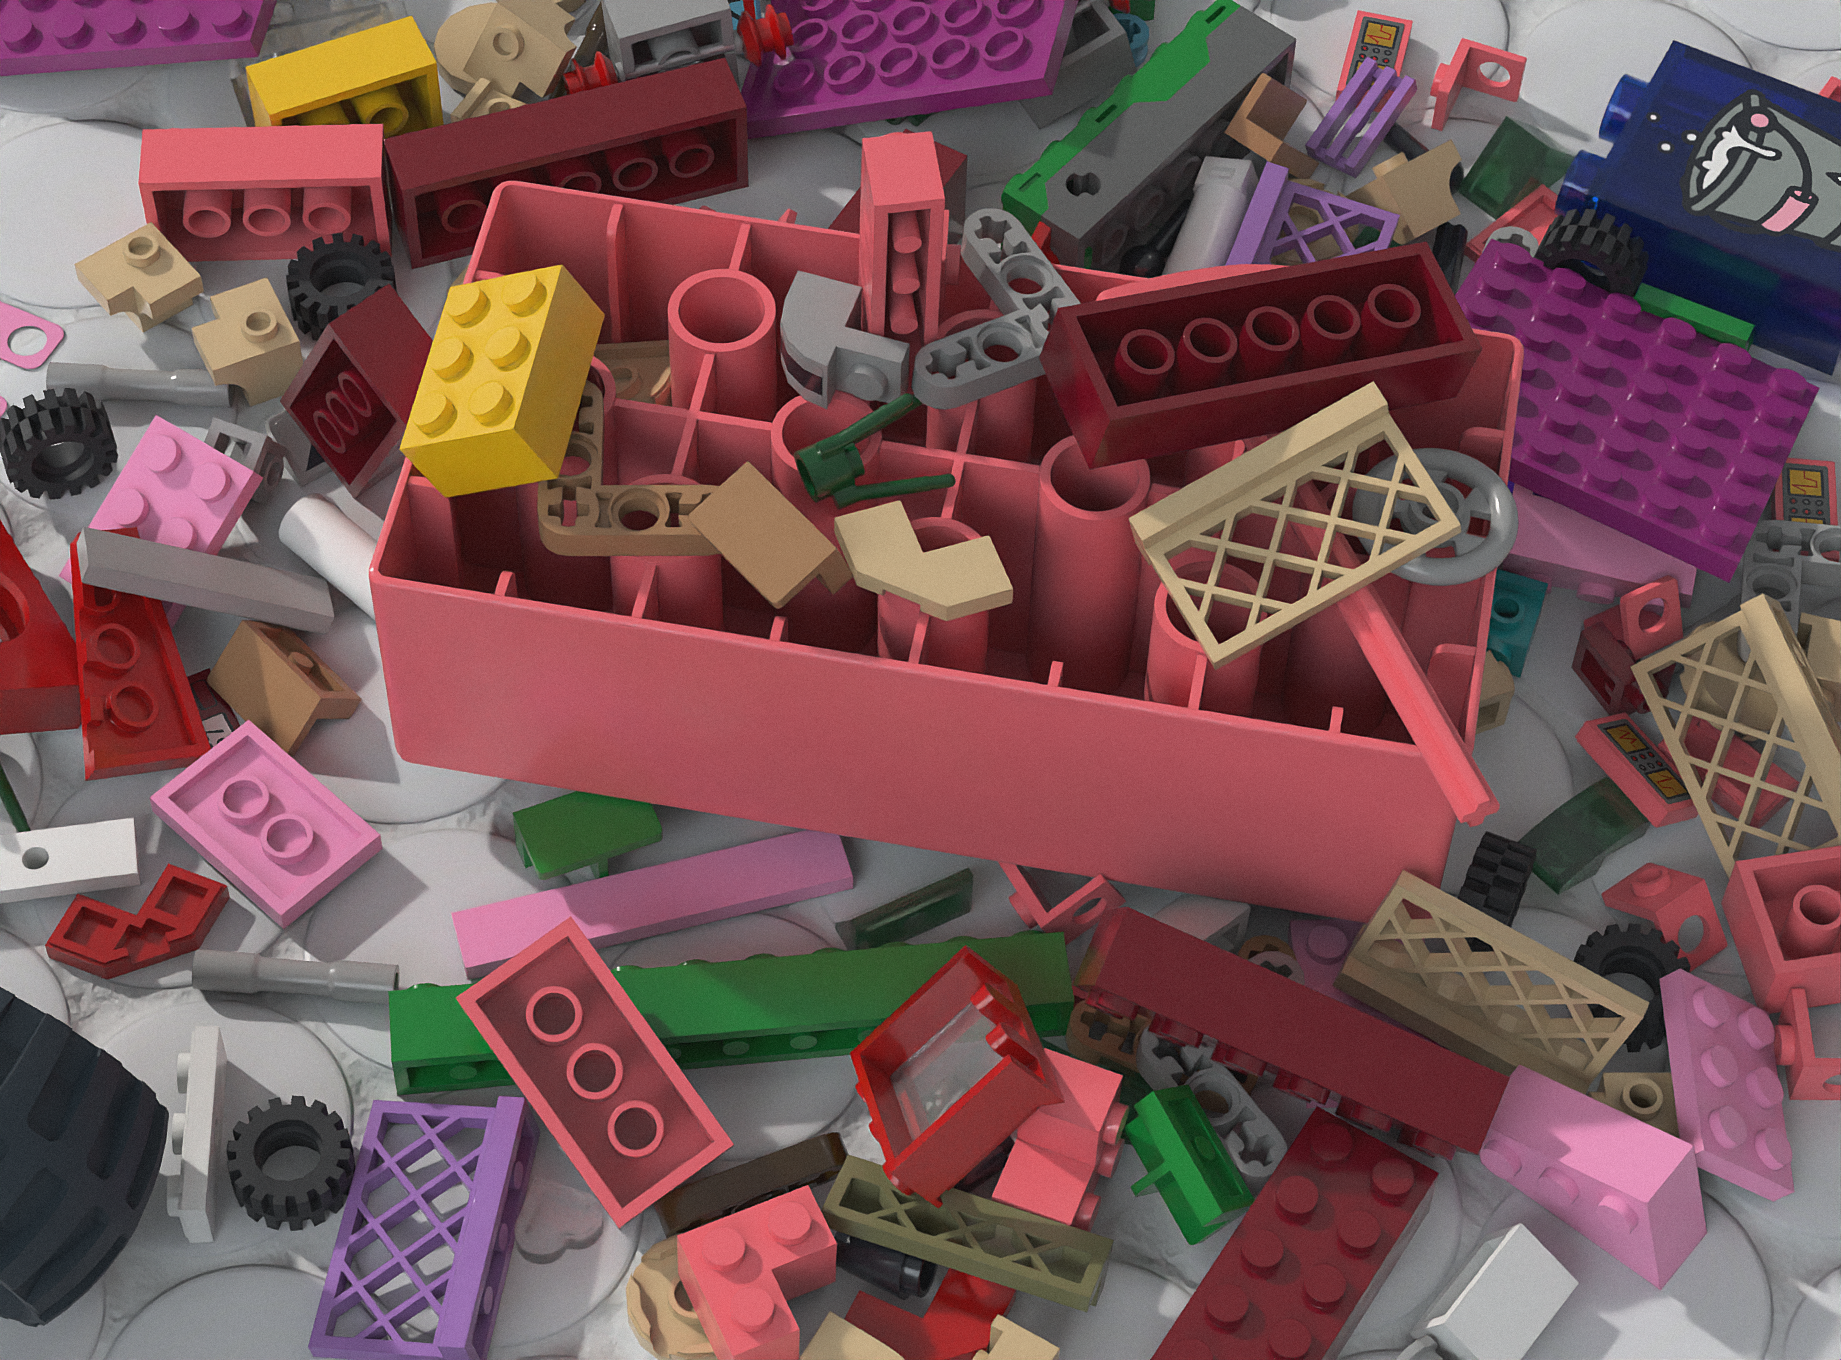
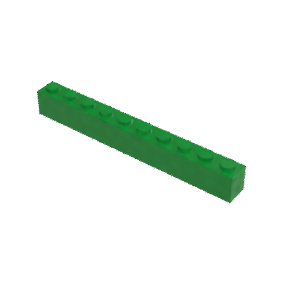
M1025 930L1008 937L977 939L971 936H957L940 943L911 945L905 942H890L871 949L844 951L839 948L830 947L803 955L777 957L773 954L761 953L749 956L744 960L710 963L706 960L693 959L684 961L677 966L643 969L639 966L625 965L611 970V973L681 1070L850 1055L853 1049L965 945L1018 986L1039 1038L1066 1036L1067 1025L1071 1012L1074 1009V996L1064 932L1043 933L1037 930ZM420 983L405 990L388 991L391 1062L397 1096L516 1085L456 1000L457 996L476 983L450 986ZM985 1018L957 1045L987 1043L985 1036L993 1030L990 1020Z

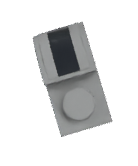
M798 270L785 298L780 323L781 361L788 383L805 400L825 409H828L835 390L853 394L863 400H876L884 403H890L905 394L909 384L910 344L862 331V287Z

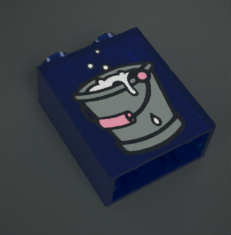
M1673 40L1650 82L1626 73L1621 77L1609 100L1599 130V139L1614 145L1606 158L1583 149L1577 153L1562 183L1554 214L1556 216L1561 214L1565 217L1569 210L1577 209L1582 218L1586 209L1596 210L1597 219L1600 220L1604 219L1606 213L1615 216L1613 225L1620 228L1624 223H1627L1633 228L1629 238L1640 236L1645 243L1641 251H1648L1649 260L1646 264L1648 268L1640 285L1645 283L1753 324L1755 326L1751 339H1753L1752 345L1832 376L1841 359V103ZM1580 260L1590 267L1599 269L1597 266L1593 265L1590 262Z

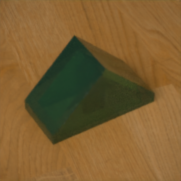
M1506 116L1463 179L1458 193L1497 220L1540 185L1544 184L1548 188L1578 166L1579 157L1536 126Z

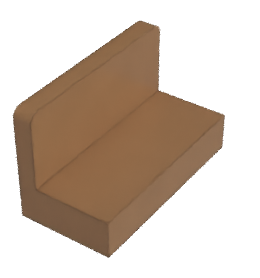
M1262 73L1224 133L1267 161L1289 168V173L1299 179H1310L1319 165V162L1284 141L1287 133L1305 107L1307 99L1267 74Z
M749 461L743 464L689 514V521L693 527L775 608H782L815 577L834 595L854 576L838 549Z
M255 620L241 621L207 678L208 684L245 721L250 720L291 757L296 754L317 719H350L362 700L289 627Z

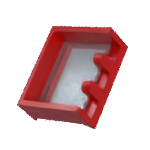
M967 945L956 953L850 1052L859 1080L855 1087L860 1097L868 1106L872 1121L869 1123V1129L881 1145L886 1160L882 1165L885 1175L903 1194L911 1196L916 1192L938 1209L943 1205L940 1195L946 1190H951L1039 1109V1106L1065 1103L1018 986Z

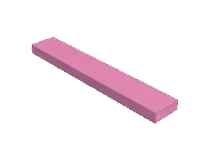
M803 830L453 912L451 915L467 980L487 976L570 916L594 949L597 950L853 889V874L840 835Z

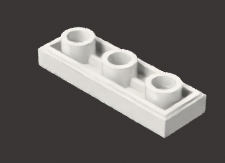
M134 818L0 835V904L141 885L137 829Z
M195 1026V1031H192L190 1053H179L177 1060L179 1094H187L185 1113H174L172 1120L174 1155H182L180 1175H169L167 1212L169 1217H180L185 1238H188L189 1243L214 1242L228 1061L219 1026Z

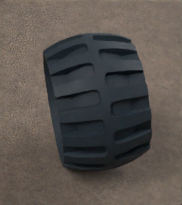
M0 987V1317L16 1320L27 1326L37 1327L40 1324L45 1326L86 1294L106 1273L129 1242L150 1199L161 1167L167 1138L169 1112L167 1107L158 1102L156 1093L144 1081L137 1079L124 1068L122 1063L111 1054L89 1042L62 1021L40 1011L17 998L15 994Z

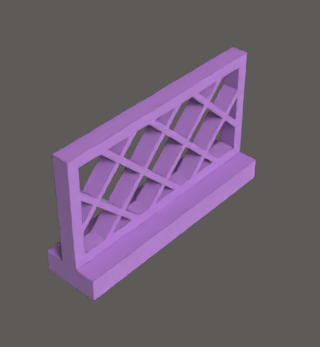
M1266 162L1226 265L1271 264L1272 257L1295 249L1303 264L1315 262L1316 260L1306 244L1332 234L1343 252L1342 255L1337 257L1387 249L1391 245L1400 215L1289 181V168ZM1293 203L1317 210L1324 222L1298 231L1289 216V212ZM1360 223L1382 230L1378 241L1355 249L1343 229ZM1282 230H1284L1287 236L1279 239Z
M498 1096L496 1107L373 1100L308 1344V1349L313 1357L348 1360H487L540 1137V1129L525 1097ZM388 1123L415 1124L424 1134L393 1157L383 1147ZM464 1128L485 1129L482 1145L458 1162L443 1144ZM436 1149L449 1168L416 1190L402 1171ZM380 1157V1159L383 1161V1164L377 1167ZM475 1171L472 1181L468 1175ZM395 1177L409 1196L375 1219L367 1208L369 1195ZM458 1182H461L470 1193L467 1206L441 1223L428 1206V1203ZM420 1210L434 1229L400 1252L386 1232ZM364 1218L368 1224L361 1228ZM460 1232L457 1243L453 1237ZM379 1238L393 1258L359 1281L350 1269L353 1256ZM445 1243L454 1254L452 1267L426 1286L412 1268V1265ZM404 1272L419 1292L384 1315L370 1295ZM348 1281L352 1287L345 1291L346 1283ZM445 1295L441 1306L437 1300ZM361 1301L364 1302L377 1320L355 1337L333 1336L337 1318ZM430 1306L439 1318L433 1344L403 1341L395 1329ZM387 1335H388V1336L390 1337V1339H391V1340H381L382 1338H384V1337L387 1336Z

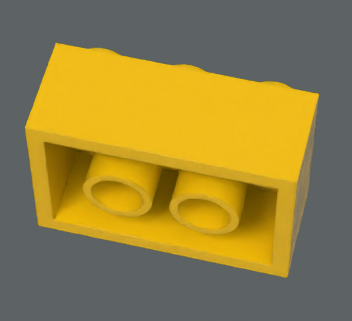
M412 16L245 67L255 127L383 124L386 139L408 132L444 125L437 62Z
M563 264L450 287L399 449L444 498L552 480L559 477L605 316Z

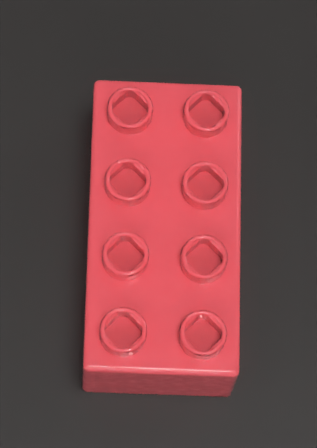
M506 181L495 188L463 284L563 264L605 314L596 345L669 340L672 407L616 398L615 381L610 370L594 356L592 358L586 380L595 384L601 391L604 403L603 485L720 486L743 464L749 461L838 549L846 564L847 561L834 533V518L900 500L923 553L989 535L1013 587V600L1011 604L944 621L920 611V604L887 591L882 596L856 585L853 577L834 595L815 577L782 608H775L721 554L710 556L558 555L548 550L540 539L537 515L538 482L444 498L406 457L378 539L368 575L394 743L397 753L404 761L1093 878L1102 874L1107 880L1361 923L1369 922L1402 870L1440 889L1457 816L1336 604L1334 603L1215 670L1152 565H1148L1135 544L1129 522L1130 517L1248 452L1242 440L1089 470L1047 375L1044 374L957 408L935 409L922 404L897 421L855 444L865 470L864 475L855 478L856 486L923 476L952 474L956 479L953 487L859 501L840 510L835 506L832 497L816 503L808 494L795 463L794 453L841 432L888 403L876 400H863L853 394L835 390L828 409L805 400L788 383L782 366L780 323L785 298L798 270L858 286L860 234L521 181ZM961 254L959 285L946 284L944 314L943 317H938L937 340L1004 316L966 265ZM1052 264L1081 304L1096 301L1098 295L1105 290L1149 279ZM1026 278L1013 279L1008 282V285L1014 291L1021 294H1034L1042 290L1038 283ZM1048 323V329H1047V331H1049L1050 328H1051V324H1050V323ZM1472 328L1482 350L1457 397L1390 410L1389 414L1412 449L1440 448L1460 452L1485 464L1508 485L1524 360V346L1515 336ZM994 345L984 350L988 357L999 362H1009L1019 357L1012 348L1004 345ZM909 364V384L906 393L911 395L914 394L911 388L914 364ZM955 375L952 376V377H947L948 380H949V379H954V378H955ZM578 408L572 431L579 432V411L581 408ZM1385 439L1358 454L1353 473L1366 475L1379 462L1395 455ZM564 457L560 474L568 476L578 475L586 471L590 464L581 457ZM1345 461L1333 468L1343 470ZM1409 478L1403 480L1401 483L1415 487V485ZM1447 478L1444 482L1458 489L1464 499L1473 490L1467 485L1451 478ZM1312 479L1331 512L1339 484ZM1349 487L1340 518L1353 521L1352 506L1357 488ZM564 500V521L561 525L566 527L575 526L577 518L576 500ZM638 510L626 514L620 522L631 530L640 531L654 526L658 519L648 511ZM670 513L671 527H679V513ZM1255 513L1249 514L1237 521L1231 542L1269 550L1277 518ZM1471 516L1466 534L1486 538L1490 530L1491 521ZM1391 519L1389 529L1404 532L1400 519ZM1288 521L1279 553L1310 559ZM1223 530L1210 537L1221 539ZM1344 534L1360 564L1368 562L1370 555L1363 548L1358 537ZM1190 547L1169 559L1168 562L1178 578L1207 584L1216 552ZM1454 547L1432 548L1426 552V557H1455ZM1227 555L1218 587L1256 595L1264 563ZM1275 566L1266 598L1293 604L1307 596L1313 575ZM1497 567L1476 580L1449 586L1420 584L1403 579L1390 572L1372 582V585L1472 756ZM1189 595L1199 611L1203 598ZM1219 601L1213 602L1207 626L1219 645L1245 631L1251 609ZM1262 612L1259 622L1273 614ZM1403 898L1402 903L1411 919H1432L1430 912Z

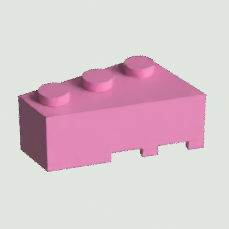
M1514 484L1513 498L1518 511V533L1511 551L1503 560L1504 571L1548 583L1546 594L1551 593L1552 587L1577 590L1576 597L1578 599L1598 604H1612L1614 597L1621 598L1631 591L1666 575H1670L1678 581L1680 607L1690 609L1697 571L1696 567L1548 498L1532 495L1533 491ZM1661 598L1652 599L1642 609L1663 614V600Z
M1519 1064L1509 1076V1082L1480 1149L1481 1163L1494 1175L1506 1180L1655 1287L1662 1290L1707 1234L1694 1145Z

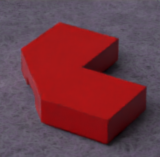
M168 863L137 915L77 893L45 944L48 957L109 980L196 951L202 945L230 898L228 887L223 883Z
M949 1268L923 1318L859 1290L844 1320L884 1343L905 1360H972L981 1349L989 1353L991 1324L998 1314L1007 1318L1016 1300L1017 1290Z

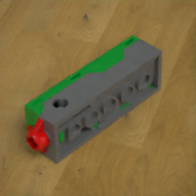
M1216 0L1205 11H1197L1189 19L1182 32L1169 43H1161L1151 55L1150 60L1134 75L1128 74L1123 77L1113 94L1097 108H1089L1082 115L1077 126L1061 141L1054 140L1042 153L1040 160L1024 174H1016L1009 180L1001 196L1003 210L1019 220L1050 263L1120 274V261L1124 253L1133 246L1147 245L1185 199L1193 200L1195 195L1193 188L1205 156L1243 159L1252 151L1224 132L1262 73L1267 74L1290 89L1297 39L1232 0Z

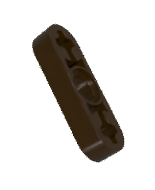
M839 1132L823 1134L677 1188L667 1193L653 1205L665 1236L669 1238L675 1234L688 1232L806 1185L813 1189L837 1178L849 1153Z

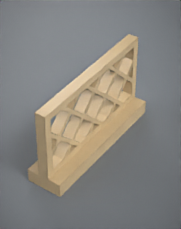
M1374 381L1129 518L1135 544L1148 565H1152L1215 670L1461 533L1460 522L1390 416L1388 403ZM1383 439L1386 440L1397 457L1391 481L1353 473L1358 454ZM1345 461L1343 470L1333 468ZM1405 471L1415 487L1401 484ZM1312 479L1339 484L1330 516L1292 507L1298 487ZM1349 487L1387 495L1379 527L1340 518ZM1284 495L1282 505L1271 503ZM1397 498L1427 504L1438 521L1416 535L1389 529ZM1251 513L1277 518L1269 550L1231 542L1237 521ZM1288 521L1326 529L1317 561L1279 553ZM1223 530L1221 539L1210 537ZM1336 532L1375 540L1369 561L1355 569L1327 564ZM1385 543L1396 545L1382 553ZM1190 547L1216 552L1207 584L1178 578L1168 560ZM1227 555L1264 563L1256 595L1218 587ZM1275 566L1312 574L1313 577L1307 596L1293 604L1266 598ZM1323 577L1334 579V581L1321 587ZM1189 595L1203 598L1199 611ZM1219 601L1251 609L1245 631L1219 645L1207 626L1213 602ZM1262 612L1273 614L1259 622Z
M1761 594L1741 604V611L1631 666L1728 879H1730L1735 862L1739 861L1738 856L1747 832L1779 843L1775 855L1787 854L1790 848L1807 851L1841 845V729L1780 602L1765 594ZM1739 630H1742L1751 649L1742 676L1711 666L1719 641ZM1703 649L1699 662L1686 658ZM1676 662L1696 669L1684 705L1663 698L1653 677L1654 673ZM1758 666L1767 684L1753 680ZM1708 673L1739 683L1726 719L1696 710ZM1751 687L1772 694L1778 706L1769 734L1738 724ZM1668 708L1681 712L1677 725ZM1693 716L1724 726L1711 763L1690 756L1685 746L1684 740ZM1785 724L1795 743L1781 738ZM1735 730L1766 741L1754 778L1722 767ZM1778 745L1799 752L1806 765L1797 793L1765 782ZM1695 765L1708 769L1704 783ZM1720 774L1751 784L1738 821L1718 815L1711 802V797ZM1813 782L1822 801L1808 797ZM1762 789L1794 799L1781 836L1750 826ZM1805 804L1826 810L1839 835L1815 848L1792 841ZM1722 824L1735 828L1731 842Z
M1402 870L1367 925L1363 924L1355 936L1332 985L1453 1052L1509 1077L1520 1064L1586 1095L1593 1080L1644 1018L1649 1005L1648 1001L1405 870ZM1403 898L1430 912L1432 919H1411L1402 903ZM1465 937H1476L1491 945L1494 951L1472 952ZM1444 938L1451 952L1429 953L1422 939ZM1394 939H1401L1403 944L1399 943ZM1505 971L1512 985L1490 986L1483 972ZM1526 971H1539L1552 978L1555 984L1533 985ZM1455 972H1462L1464 977L1460 976ZM1566 1004L1573 1018H1550L1544 1005ZM1587 1004H1600L1621 1015V1017L1594 1018ZM1516 1005H1523L1525 1010L1521 1009ZM1577 1038H1584L1586 1043L1582 1042Z

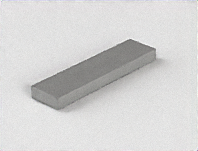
M84 526L76 544L81 582L84 584L318 634H328L335 618L328 583L325 579Z

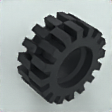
M1574 209L1569 210L1565 217L1561 214L1558 215L1553 223L1549 225L1534 258L1543 261V266L1553 270L1555 268L1571 269L1583 276L1586 282L1608 291L1609 294L1622 293L1634 298L1647 271L1648 266L1646 264L1649 260L1648 251H1641L1645 243L1640 236L1629 238L1633 228L1627 223L1618 228L1613 225L1616 218L1613 215L1606 213L1604 219L1600 220L1597 219L1596 210L1586 209L1581 218L1578 210ZM1580 260L1590 262L1593 265L1597 266L1599 269L1590 267Z
M343 233L332 234L333 243L325 244L321 236L312 240L314 251L311 252L305 246H302L297 251L298 261L291 259L287 266L289 275H286V284L293 320L298 322V328L304 334L311 330L313 340L318 341L330 322L387 284H390L397 293L394 265H392L391 257L387 251L381 253L379 243L371 240L364 247L363 236L353 234L350 242H344ZM342 282H351L363 286L358 292L343 297H333L321 293L327 287Z
M65 388L63 395L56 397L55 390L48 389L43 390L45 399L36 401L33 394L22 398L25 406L23 409L13 404L7 410L9 419L0 418V453L10 483H14L17 491L23 493L28 489L30 497L40 499L44 491H47L49 499H60L61 491L69 489L71 496L81 494L80 485L86 483L92 489L100 484L98 474L108 477L113 471L111 463H117L118 459L117 444L105 407L100 400L95 402L92 394L84 391L78 398L76 389Z
M1486 831L1481 838L1479 847L1475 851L1472 864L1468 868L1458 899L1512 928L1513 920L1517 915L1533 869L1537 849ZM1465 937L1472 952L1494 951L1491 945L1476 937Z

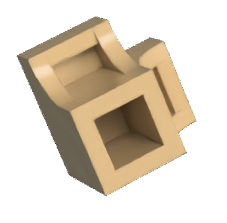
M500 0L497 2L463 71L477 82L481 77L491 81L492 90L511 98L518 99L526 86L541 98H544L554 92L577 48L567 37L576 18L551 0Z
M1452 139L1409 162L1404 152H1401L1372 168L1377 179L1345 197L1400 215L1398 226L1389 248L1402 246L1461 214L1451 195L1449 180L1453 168L1462 161V158Z
M152 222L74 264L79 282L110 316L125 312L143 333L192 306V298L204 292L201 275Z
M266 277L210 296L212 311L216 320L192 327L194 343L215 386L223 384L239 385L250 407L283 396L302 367L303 359L300 341L268 278Z

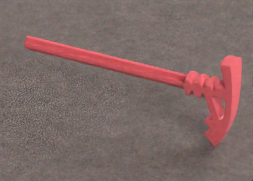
M1236 264L1182 271L1105 290L1098 295L1096 301L1288 266ZM1282 432L1243 439L1242 441L1247 450L1250 451ZM1312 480L1298 487L1292 507L1330 516L1331 512ZM1284 495L1276 499L1278 504L1282 505ZM1289 521L1310 560L1317 561L1326 529ZM1336 532L1327 564L1355 569L1361 566L1344 534ZM1323 577L1324 585L1334 581V579ZM1372 583L1335 604L1460 823L1467 822L1469 827L1480 825L1483 823L1485 816L1497 813L1500 804Z

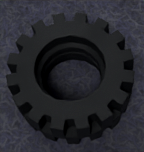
M1629 923L1627 931L1621 932L1618 924L1606 926L1603 936L1596 930L1588 936L1585 945H1580L1573 962L1601 977L1615 973L1632 974L1644 980L1653 989L1655 998L1648 1001L1649 1005L1644 1018L1623 1043L1626 1044L1628 1053L1640 1052L1644 1042L1651 1050L1661 1045L1664 1036L1667 1038L1659 979L1678 969L1689 973L1691 967L1687 957L1677 959L1680 947L1673 940L1663 944L1660 941L1662 932L1652 928L1649 934L1646 935L1640 933L1641 924ZM1587 1004L1594 1018L1621 1017V1015L1600 1004Z
M292 1095L291 1104L282 1105L280 1097L268 1100L270 1109L263 1112L258 1106H255L247 1112L249 1124L238 1121L233 1128L235 1141L228 1140L226 1149L227 1167L235 1197L240 1207L245 1206L248 1216L254 1221L258 1222L264 1217L268 1228L279 1230L282 1222H289L291 1231L303 1230V1221L311 1219L314 1226H317L326 1221L324 1211L329 1209L336 1214L344 1206L342 1194L347 1196L349 1194L355 1171V1158L348 1129L344 1128L342 1118L336 1111L328 1115L326 1104L316 1099L311 1107L306 1106L304 1096ZM290 1146L308 1147L318 1152L321 1156L314 1170L304 1177L295 1180H275L262 1172L263 1165L271 1155L280 1149Z

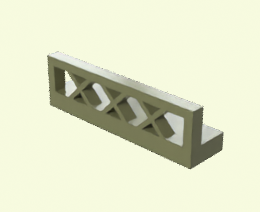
M849 1154L821 1209L829 1228L1084 1312H1088L1090 1305L1096 1307L1104 1288L1114 1241L1110 1238L954 1188L949 1191L946 1190L940 1195L943 1205L938 1209L916 1192L911 1196H907L899 1191L885 1175L882 1165Z

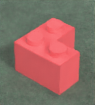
M1044 1048L1065 1103L1039 1106V1109L1017 1128V1139L991 1200L1090 1232L1101 1203V1196L1093 1193L1101 1175L1108 1178L1113 1177L1125 1144V1139L1120 1138L1127 1120L1129 1106L1120 1103L1123 1075Z
M809 1185L677 1236L678 1275L718 1360H799L800 1329L786 1301L836 1281L837 1243Z

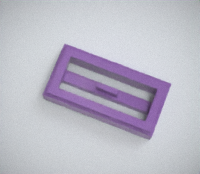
M1366 57L1305 144L1307 155L1357 178L1416 93V79L1407 75L1402 79L1397 76L1396 70L1388 66L1383 70L1377 66V61ZM1372 82H1374L1373 86L1370 88L1366 96L1363 98L1359 106L1356 108L1352 116L1349 118V120L1347 121L1343 129L1340 131L1336 139L1333 141L1329 149H1327L1328 145L1331 143L1337 132L1340 130V128L1347 120L1351 112L1354 110L1358 102L1361 100L1365 92L1368 90ZM1387 90L1393 91L1394 93L1348 159L1343 157V153L1357 133H1360L1370 119L1371 113Z

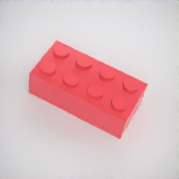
M383 124L143 129L138 184L146 223L152 222L188 262L298 259L297 251L302 246H305L312 252L314 251L312 240L322 236L325 244L333 243L332 234L343 233L344 242H350L353 234L363 236L364 247L371 240H374L380 244L381 253L387 251L390 257H392L393 212L383 139H385Z
M1841 845L1736 861L1721 905L1757 1007L1769 1012V1014L1781 1012L1791 988H1805L1808 1008L1841 1003Z
M571 916L456 997L461 1008L618 1229L625 1226L667 1193L676 1189L734 1146L731 1139Z

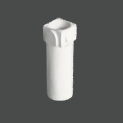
M1205 156L1193 188L1195 195L1161 276L1226 265L1259 182L1252 160Z
M312 493L301 498L289 509L280 524L278 533L280 541L375 620L368 575L378 542L320 493Z

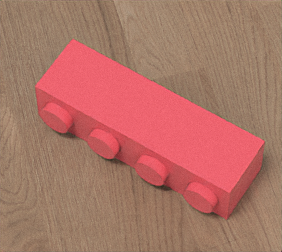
M932 131L909 134L893 132L880 137L862 138L858 286L862 287V329L867 333L909 343V364H914L915 356L919 350L927 344L937 341L945 196Z

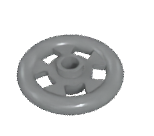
M1440 448L1412 449L1460 522L1461 533L1434 547L1445 548L1452 546L1454 547L1455 557L1432 558L1426 557L1425 552L1391 571V573L1412 582L1432 586L1457 585L1485 576L1503 562L1511 551L1517 537L1518 511L1512 493L1493 470L1468 455ZM1392 455L1375 465L1365 476L1391 481L1397 457ZM1406 471L1404 473L1403 480L1409 478ZM1447 478H1451L1467 485L1473 490L1464 499L1458 489L1444 482ZM1357 489L1352 506L1353 521L1379 527L1387 495ZM1397 498L1392 519H1400L1401 527L1405 533L1416 535L1438 522L1437 520L1430 519L1435 517L1427 504ZM1471 516L1491 521L1490 530L1486 538L1466 534ZM1358 537L1363 548L1371 555L1375 540ZM1385 543L1382 553L1396 545Z

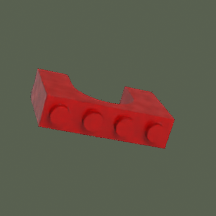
M0 520V639L2 640L0 642V735L78 729L81 724L76 642L42 589L39 580L34 576L18 550L12 536L7 532Z

